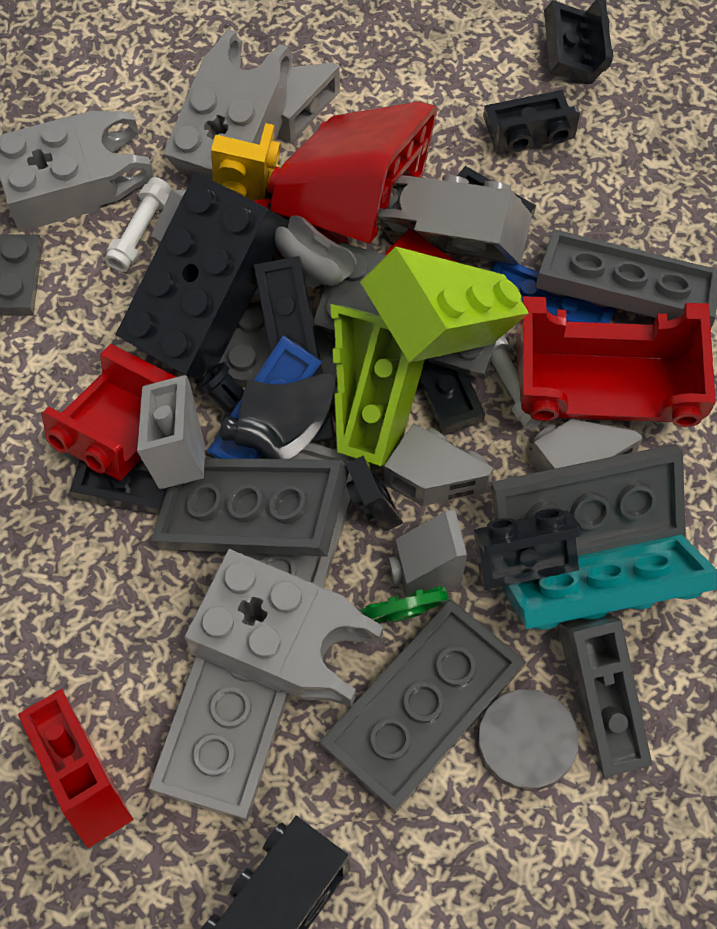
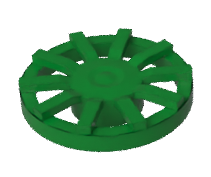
M437 586L425 591L422 589L416 590L408 594L404 599L397 596L388 598L389 602L369 604L359 611L377 623L387 621L388 623H394L425 614L427 610L450 602L446 587Z

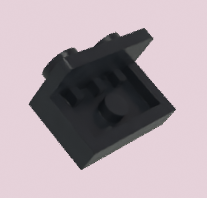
M552 0L544 9L550 73L584 84H592L602 72L610 67L613 61L609 29L610 21L606 0H595L586 11Z
M563 90L484 105L483 117L496 154L511 151L520 152L530 147L550 143L559 144L566 140L574 139L580 112L577 106L569 107Z
M544 509L537 512L535 517L517 521L511 518H501L489 522L487 527L473 529L480 580L485 590L579 571L576 537L582 535L581 525L568 510Z

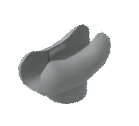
M291 216L288 228L282 226L276 229L274 241L278 251L285 258L301 257L307 286L315 287L322 284L328 286L338 285L356 268V258L349 249L326 238L303 217Z

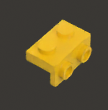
M265 123L260 145L215 134L211 148L213 181L252 201L266 199L270 176L275 167H280L278 160L281 143L274 141L275 125Z

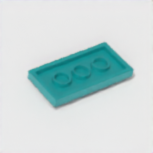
M681 534L579 555V571L502 586L504 593L525 628L544 630L554 628L560 622L578 618L599 619L612 611L626 608L647 609L652 607L655 602L674 598L684 600L697 598L703 592L717 590V569Z

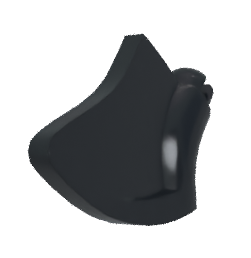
M324 373L287 384H268L248 379L241 402L239 418L228 415L224 416L221 421L219 437L223 441H235L237 446L254 449L264 459L292 458L309 444L322 426L333 398L336 382L334 375Z

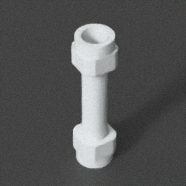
M152 177L147 184H144L138 195L142 202L121 239H113L106 250L107 254L104 260L111 268L119 272H127L130 265L134 264L139 255L135 247L156 210H163L172 190L166 181Z
M502 336L496 341L490 362L493 363L515 402L512 411L517 420L521 422L524 429L535 428L544 421L532 419L529 414H526L521 409L518 371L507 354L510 350V345L506 338Z

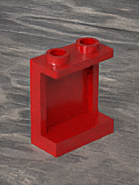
M110 344L100 354L102 374L62 413L47 407L41 415L45 438L51 447L58 452H67L84 461L88 467L97 473H106L121 481L141 460L137 448L142 386L176 378V376Z

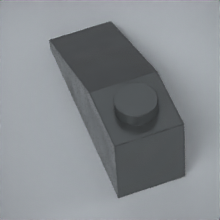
M607 613L599 619L578 618L560 622L558 628L567 669L603 777L607 778L652 766L622 620Z

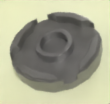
M518 689L501 695L487 708L479 726L478 750L485 768L498 782L509 787L513 786L517 789H524V791H539L555 785L571 769L578 752V729L571 712L557 698L540 690Z

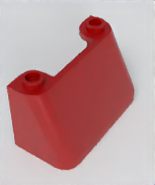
M416 101L334 115L326 122L323 121L319 129L284 162L281 168H274L268 184V191L273 193L270 210L287 217H303L311 225L370 244L378 233L379 227L376 226L379 208L387 209L392 186L401 175L420 178L423 176L435 125L437 107L429 103Z
M523 296L522 303L529 314L517 324L516 352L521 409L526 414H529L532 419L536 421L574 418L673 422L674 425L679 427H692L698 425L702 419L711 413L716 399L709 303H685L682 316L667 321V314L658 313L654 325L567 322L566 310H557L556 316L547 310L546 297Z

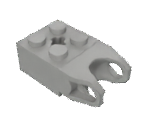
M230 29L221 36L215 46L202 59L163 153L179 172L190 176L197 172L213 180L211 148L215 134L260 145L265 123L275 125L274 141L276 140L283 123L281 116L289 99V76L293 55L288 46L279 44L258 67L251 70H240L243 41L237 36V31Z
M88 111L0 135V179L8 207L19 232L100 210V205L122 199L154 177L149 157L128 153H114L139 134L134 113L124 111ZM124 123L129 125L122 132H108L116 124ZM138 167L143 169L142 172L135 176H123L124 173L132 168Z
M401 175L392 186L396 189L398 195L390 198L386 210L379 208L377 218L383 220L397 234L403 235L410 229L444 253L521 265L532 214L521 202V199L511 190L509 185L498 181H485L484 186L468 184L469 181L456 175H443L442 180Z
M228 549L185 635V640L191 655L280 693L284 691L303 700H329L352 706L356 697V689L341 681L336 673L326 667L323 662L324 654L329 647L341 641L379 644L383 636V626L363 615L343 595ZM253 616H262L264 619L262 623L255 620L254 626L247 625L246 620Z

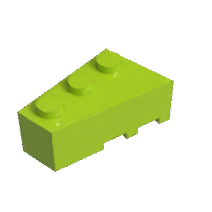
M395 247L360 281L409 363L492 345L529 314L521 301V294L518 288L504 274L400 247Z
M330 304L331 319H334L335 327L333 363L336 364L338 393H335L337 453L356 459L364 456L369 463L384 466L404 437L424 360L408 362L381 316L351 307Z

